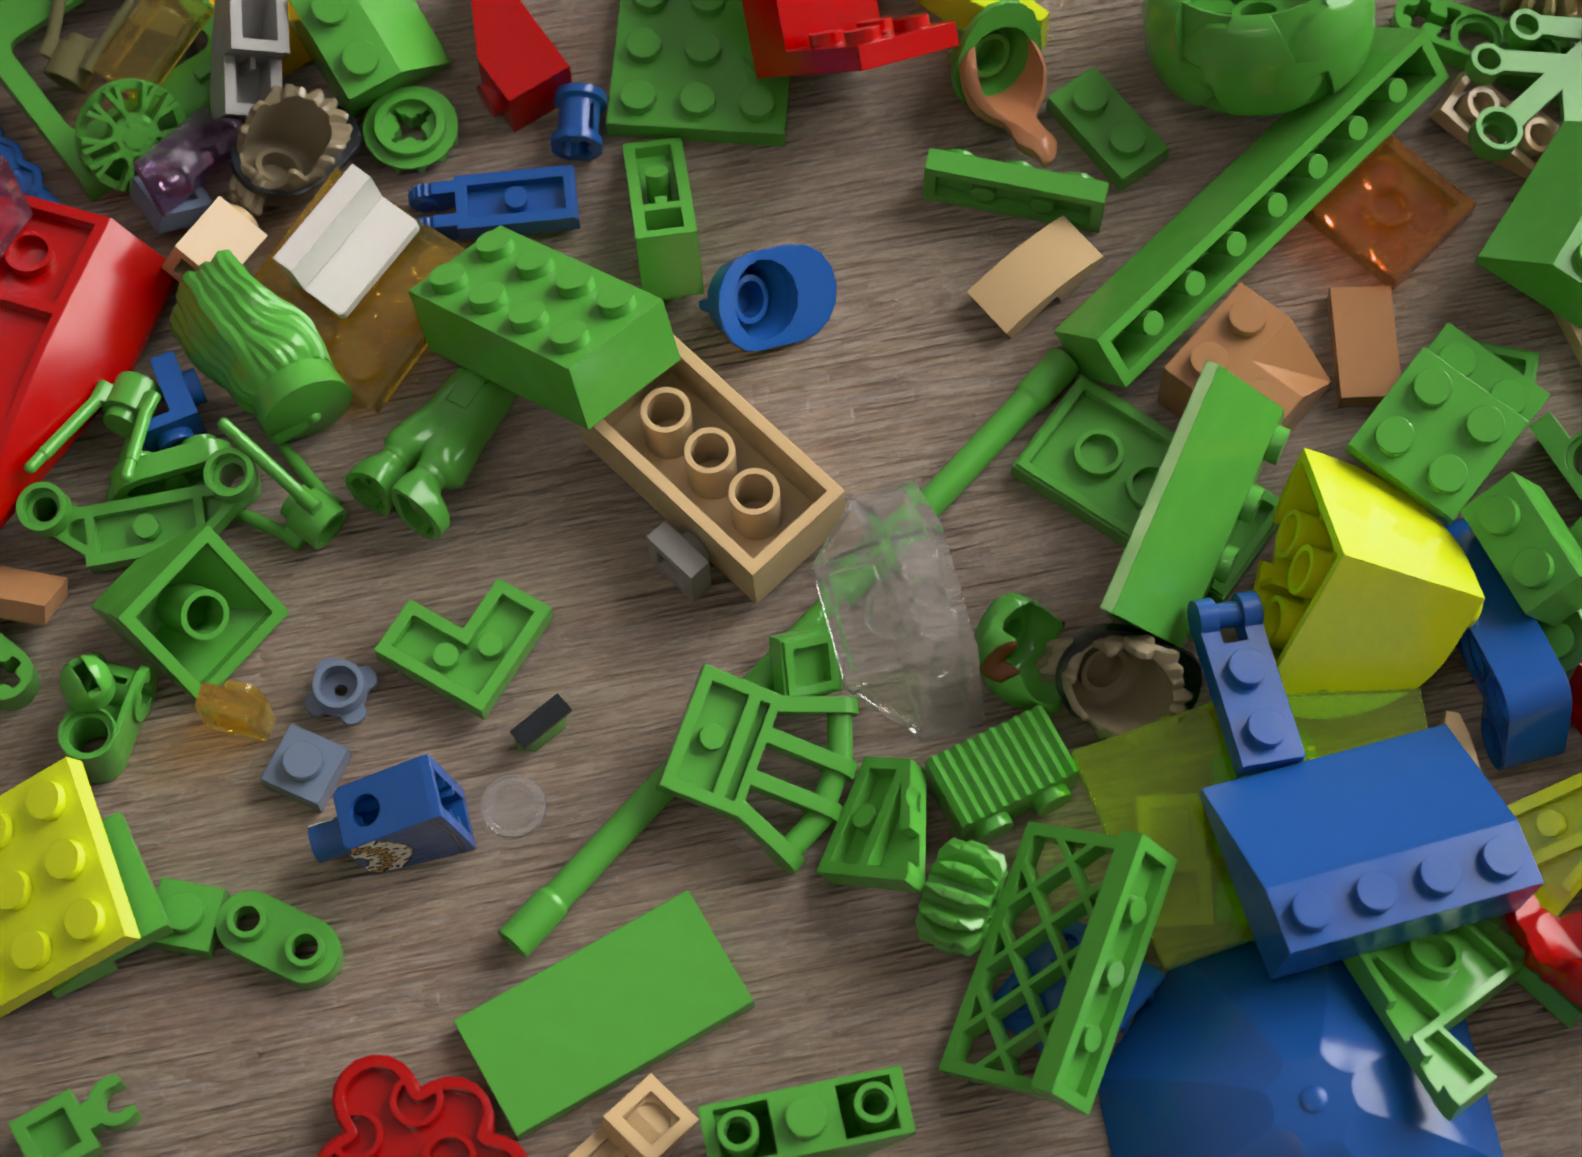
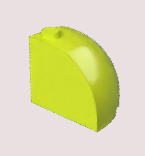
M1303 448L1285 484L1271 520L1280 524L1276 534L1272 561L1270 563L1259 560L1253 591H1256L1262 603L1263 625L1294 719L1306 721L1346 719L1388 706L1413 692L1434 675L1452 653L1465 630L1472 627L1479 619L1485 597L1471 564L1459 543L1425 508L1391 484L1355 465Z

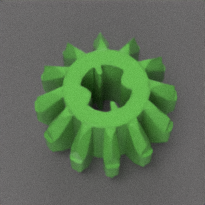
M954 837L939 849L936 861L931 865L930 874L924 884L922 898L918 904L919 912L915 923L920 940L934 944L935 949L952 955L954 952L970 957L980 949L985 942L1008 874L1004 854L989 850L990 846L973 840L966 842Z

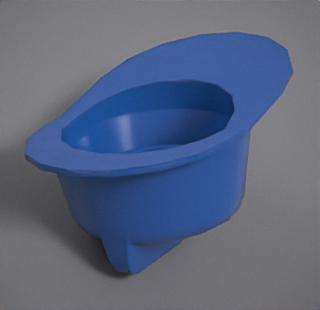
M786 244L749 252L722 265L711 279L707 298L699 301V308L710 313L711 320L728 337L732 344L744 351H762L800 342L817 334L829 321L836 304L837 283L832 266L821 252L805 244Z

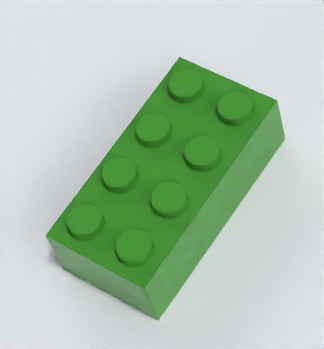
M501 225L494 230L482 234L473 245L448 263L437 266L427 278L408 290L429 350L587 430L591 429L681 360L662 298Z

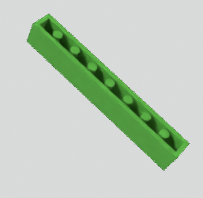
M1376 27L1371 49L1364 66L1345 87L1334 95L1327 94L1310 104L1284 113L1054 330L1067 354L1076 362L1080 375L1082 374L1090 380L1126 388L1450 78L1425 29Z

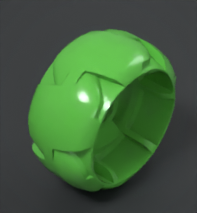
M1143 0L1142 4L1146 52L1161 83L1181 100L1191 105H1201L1232 116L1253 117L1282 114L1310 104L1327 94L1334 95L1345 87L1364 66L1376 31L1375 0Z

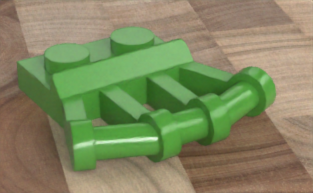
M704 664L698 673L655 789L710 810L717 816L734 820L766 850L767 854L778 866L794 875L805 863L803 854L830 824L838 823L843 810V806L838 802L846 781L852 782L855 777L858 764L853 761L852 717L859 715L858 698L850 696L782 695ZM776 716H821L827 718V749L773 728ZM764 748L815 767L822 772L815 792L813 793L757 770ZM751 790L799 809L804 815L785 836H782L745 799L748 791Z

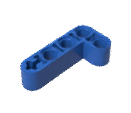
M1465 518L1453 521L1450 527L1447 524H1442L1465 552L1485 597L1479 619L1472 627L1465 630L1456 647L1483 697L1481 734L1494 768L1501 771L1564 754L1572 713V694L1568 678L1538 621L1524 613Z

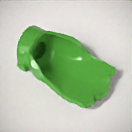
M230 249L217 251L211 262L204 261L199 265L198 271H187L181 277L182 280L178 285L176 293L177 304L172 308L170 316V328L175 339L182 345L186 356L200 372L223 387L245 412L257 416L261 429L272 442L283 444L290 439L317 434L343 416L352 403V390L334 368L333 361L315 325L302 310L278 297L252 277Z

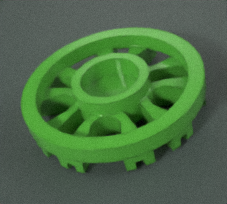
M123 78L101 86L89 96L78 114L74 137L78 156L86 170L94 178L110 188L130 192L132 178L135 177L133 161H140L142 175L154 173L150 167V157L156 153L162 154L168 159L157 172L182 167V161L187 156L185 153L188 142L190 143V127L187 125L186 117L179 102L168 91L144 79ZM139 89L138 103L133 110H125L121 95L122 90ZM157 95L160 100L149 117H147L144 113L153 96ZM106 98L119 112L112 118L99 106ZM171 111L176 127L166 130L158 129L157 123L160 117ZM91 117L106 122V135L102 138L87 137V128ZM159 137L175 140L174 149L157 146ZM109 145L112 151L95 160L92 159L91 152ZM118 158H122L124 162L120 180L105 174V171L112 162Z

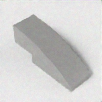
M215 0L211 46V125L243 126L251 107L257 101H264L273 86L277 85L283 88L282 59L290 54L288 0Z

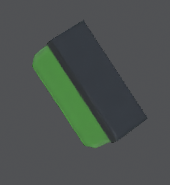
M558 693L510 731L515 745L520 751L536 752L566 728L567 715L572 712V709Z

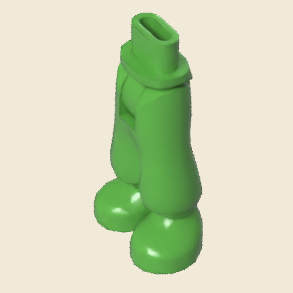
M460 366L422 407L401 421L385 437L384 448L380 453L363 459L349 470L345 475L347 488L363 506L374 513L384 516L390 514L395 508L402 520L413 531L432 541L439 540L450 526V515L441 496V490H455L467 481L485 447L509 413L518 394Z

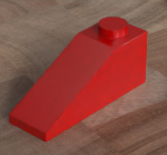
M471 0L477 61L482 81L480 85L476 86L477 93L489 114L494 118L501 114L515 133L557 109L554 105L555 90L561 85L572 83L570 66L520 0Z

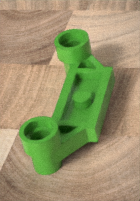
M226 447L215 451L207 459L203 469L205 483L202 485L79 507L73 504L67 494L58 486L50 482L41 481L27 486L20 493L16 502V514L20 522L31 532L41 537H49L84 556L87 568L93 573L129 567L135 560L202 523L208 524L219 536L245 506L253 504L259 498L262 484L259 479L258 468L253 460L238 448ZM244 476L239 485L231 487L234 480ZM54 511H57L56 515L51 520L47 521L49 516Z

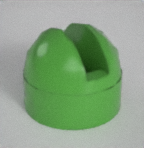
M81 655L63 666L59 685L66 703L72 709L83 713H91L104 708L113 699L116 691L114 677L108 665L98 657ZM89 672L98 686L88 693L79 678V675Z

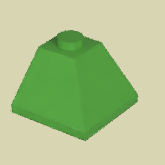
M205 523L194 527L135 560L90 606L132 650L202 705L289 613L287 608L212 528Z

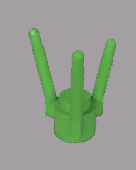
M124 371L118 374L113 384L105 380H99L90 398L25 463V472L28 474L36 472L101 407L105 413L103 416L104 424L111 431L125 437L116 466L119 465V461L124 457L120 479L124 483L130 482L140 458L151 418L154 417L163 399L160 386L150 378L131 371ZM111 484L105 496L106 502L114 501Z
M222 418L218 421L219 429L289 493L280 510L281 515L286 518L285 525L246 508H243L234 519L282 539L297 552L304 547L306 542L315 550L326 546L338 534L347 519L348 512L342 507L344 502L324 486L289 443L278 444L277 449L305 485H300L228 419Z

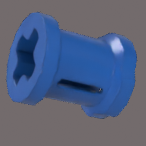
M577 82L561 85L555 90L554 105L559 110L557 130L551 134L550 145L552 153L569 161H591L602 155L603 143L602 137L599 135L600 114L606 110L608 98L602 89L591 84Z

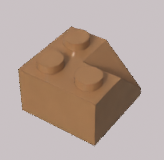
M1240 282L1164 367L1157 402L1179 418H1182L1207 359L1221 365L1284 408V420L1281 426L1291 429L1292 432L1327 392L1332 381L1292 319Z

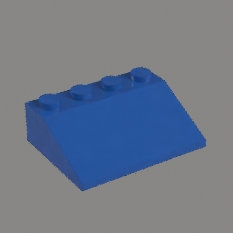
M1446 724L1201 788L1198 793L1270 980L1518 911L1544 884V880L1517 818Z

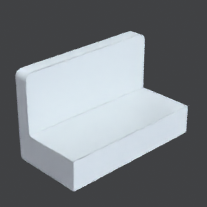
M351 164L273 259L290 282L336 316L345 319L419 232L420 227L415 219L381 195L369 175L354 164Z

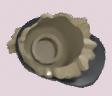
M286 84L283 88L277 85L273 86L264 101L259 100L251 107L244 125L238 128L237 136L234 138L231 150L233 175L229 181V199L233 203L239 202L240 207L254 216L262 214L264 205L288 208L304 204L323 191L331 181L334 173L344 167L360 151L362 134L356 121L346 109L337 104L336 98H325L321 89H316L307 94L303 87H295L293 84Z
M1097 624L1082 630L1073 638L1064 637L1049 640L1045 644V649L1048 652L1040 655L1035 661V667L1039 670L1040 679L1056 683V689L1061 700L1073 716L1090 723L1096 735L1101 739L1105 737L1112 745L1122 742L1132 750L1140 747H1150L1155 743H1164L1166 740L1165 734L1175 735L1178 725L1190 714L1198 701L1202 686V666L1192 652L1171 643L1157 640L1145 632L1123 624Z

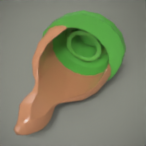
M1000 0L991 3L973 17L968 27L960 30L958 36L959 46L953 47L948 54L947 59L950 65L953 91L977 117L988 124L1006 129L1007 134L1013 138L1019 151L1024 155L1034 157L1042 167L1046 168L1051 165L1055 158L1057 141L1037 118L1038 111L1046 95L1047 68L1041 53L1040 26L1034 11L1019 0Z

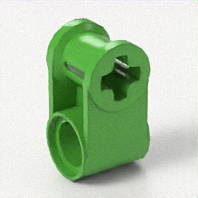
M92 651L88 655L98 657L108 665L116 684L114 697L107 706L91 713L76 711L68 705L64 718L59 725L58 740L66 757L82 761L89 783L103 784L117 778L128 765V760L141 725L148 716L155 699L158 673L154 666L143 664L139 669L107 662L102 653ZM89 672L79 675L87 693L98 687ZM96 737L107 738L105 744L97 751L90 753L81 752L84 744Z

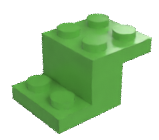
M1447 322L1428 348L1423 347L1348 443L1345 451L1450 527L1460 514L1459 510L1466 506L1472 496H1475L1551 394L1454 325Z

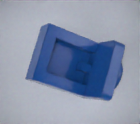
M173 350L149 359L170 411L151 418L143 444L145 450L150 452L161 451L181 445L185 439L191 436L208 434L197 406L208 401L194 367L182 372Z

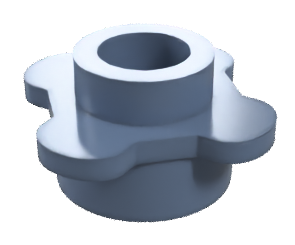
M334 657L323 659L316 667V673L312 682L313 692L306 696L305 707L308 713L315 718L330 715L341 718L347 726H356L367 717L365 703L369 692L378 685L377 675L369 666L358 668L347 660H338ZM339 687L347 688V693L344 696L340 697L335 694Z

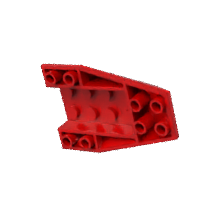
M0 188V530L16 512V502L20 493L27 486L41 482L102 408L100 407L36 472L32 474L26 473L24 470L25 463L90 398L99 380H105L113 384L121 372L134 371L177 283L174 277L161 268L166 259L114 219Z

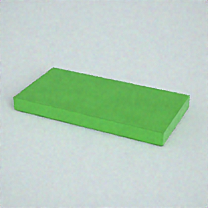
M1081 374L1014 462L1011 468V476L1126 548L1175 432ZM1265 490L1251 525L1243 521L1239 522L1230 543L1240 548L1234 567L1225 584L1214 580L1207 598H1212L1215 603L1226 602L1277 532L1280 524L1271 520L1280 499L1278 496Z
M686 890L453 1021L516 1137L520 1141L753 1009L755 1006L754 1000L689 890Z

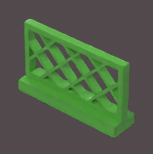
M1028 821L938 1070L951 1077L1055 1102L1066 1110L1089 1115L1178 859L1143 833L1121 830L1119 836ZM1044 844L1059 845L1065 861L1039 878L1036 866ZM1106 853L1112 854L1103 881L1092 888L1084 869ZM1073 877L1080 897L1054 914L1047 895ZM1035 904L1042 923L1017 940L1014 927L1018 916ZM1088 913L1090 919L1081 944L1070 951L1062 931ZM1050 940L1058 959L1032 977L1025 956ZM1013 966L1020 986L995 1002L991 993L995 979L999 974ZM1065 977L1067 983L1059 1006L1047 1015L1039 994ZM1027 1003L1035 1023L1009 1040L1002 1019ZM990 1029L997 1049L976 1064L967 1063L966 1059L973 1040ZM1042 1041L1044 1048L1033 1079L1024 1077L1017 1057ZM1004 1067L1006 1072L999 1071V1069Z

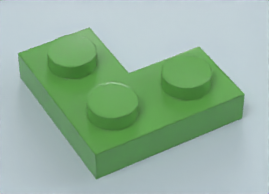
M497 578L464 628L457 626L409 598L375 647L374 652L377 659L485 720L554 618L550 606Z

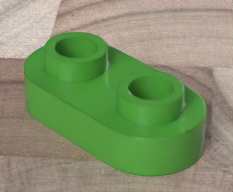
M198 434L185 439L181 445L157 452L141 451L133 478L128 483H124L120 479L124 463L123 457L119 461V465L113 468L109 474L114 500L202 485L205 483L203 469L207 459L215 451L232 447L230 442L216 438L212 434Z
M243 891L228 898L218 911L216 932L225 949L233 957L296 988L314 990L324 987L335 979L342 968L344 951L335 931L327 923L260 891ZM254 913L260 916L259 923L253 930L241 931L238 929V923L244 915ZM307 941L318 944L317 952L313 957L306 960L296 958L295 953L300 944Z

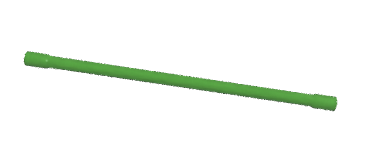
M1052 348L1017 384L1015 392L787 632L821 625L836 627L1037 413L1044 411L1079 374L1076 362L1063 350ZM769 650L742 679L774 691ZM665 760L544 887L537 889L497 931L501 938L520 956L526 959L566 917L569 908L675 797L655 789Z

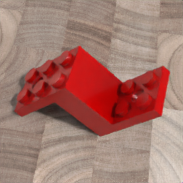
M742 0L757 78L864 71L959 46L955 21L930 23L928 13L913 14L893 20L892 16L880 17L877 0Z

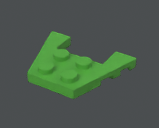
M1497 917L1342 960L1439 1112L1449 1122L1484 1096L1497 1078L1496 1075L1448 1032L1451 1028L1513 982H1518L1569 1029L1582 1020L1581 1007L1571 1003L1563 994L1549 984L1543 983L1537 974L1523 965L1524 949L1515 942V938L1499 930L1503 920Z

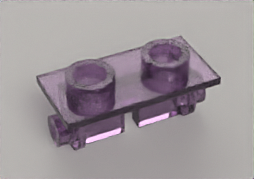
M206 106L201 107L132 163L162 217L172 212L231 161L234 138L237 136L238 128L244 125L240 119L222 117L213 120Z

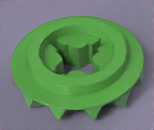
M405 86L381 96L372 104L364 119L363 136L365 144L377 164L384 163L391 166L398 175L403 169H416L421 174H424L428 165L436 161L445 163L448 151L453 145H458L459 122L454 107L442 94L426 87ZM397 120L401 124H407L413 129L422 124L421 128L425 141H417L411 136L401 141L403 137Z

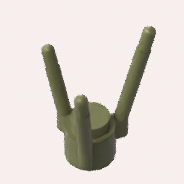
M52 0L46 35L37 51L39 55L49 59L43 73L66 89L79 94H87L102 65L103 59L124 31L126 22L136 6L139 5L140 0H126L97 42L75 32H69L66 40L59 39L66 0Z

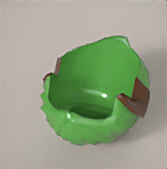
M1010 591L993 600L981 617L974 632L972 645L975 663L988 689L1012 707L1031 710L1036 705H1042L1048 715L1051 716L1057 713L1063 701L1056 689V683L1040 679L1039 670L1035 667V661L1040 655L1048 652L1045 649V644L1049 640L1057 639V636L1065 626V622L1052 614L1049 609L1041 606L1037 600Z

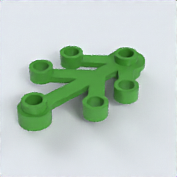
M1519 9L1512 14L1503 29L1505 41L1516 50L1501 49L1491 43H1482L1473 49L1465 62V72L1470 80L1477 84H1492L1500 75L1539 77L1507 108L1491 106L1484 109L1478 115L1468 132L1470 147L1478 158L1485 161H1500L1510 156L1523 137V126L1558 94L1561 124L1563 121L1582 122V18L1539 15L1531 9ZM1516 24L1526 26L1531 31V35L1520 32ZM1539 39L1577 43L1566 54L1524 51L1534 47ZM1478 59L1489 61L1493 69L1482 67ZM1485 134L1494 136L1499 144L1490 141Z

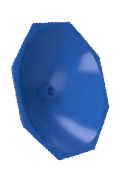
M1255 940L1179 954L1165 974L1166 978L1154 990L1155 999L1153 1002L1143 1006L1108 1060L1098 1088L1111 1157H1503L1487 1093L1450 1122L1443 1117L1342 960L1270 980ZM1465 1018L1448 1032L1477 1058Z

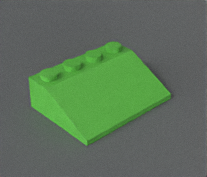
M1207 359L1100 606V609L1112 622L1133 627L1153 636L1157 640L1171 643L1185 649L1189 639L1193 640L1187 617L1188 603L1191 600L1207 598L1214 580L1224 584L1227 582L1240 551V548L1230 544L1240 521L1251 525L1266 490L1256 485L1265 462L1277 465L1291 432V429L1281 426L1284 420V408L1221 365Z

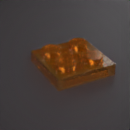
M1390 134L1303 218L1385 286L1391 285L1393 291L1472 216L1476 203Z

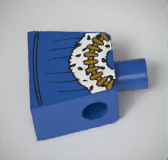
M429 754L415 757L337 787L333 793L337 817L308 826L310 846L319 863L350 855L370 873L388 872L476 849L463 788Z

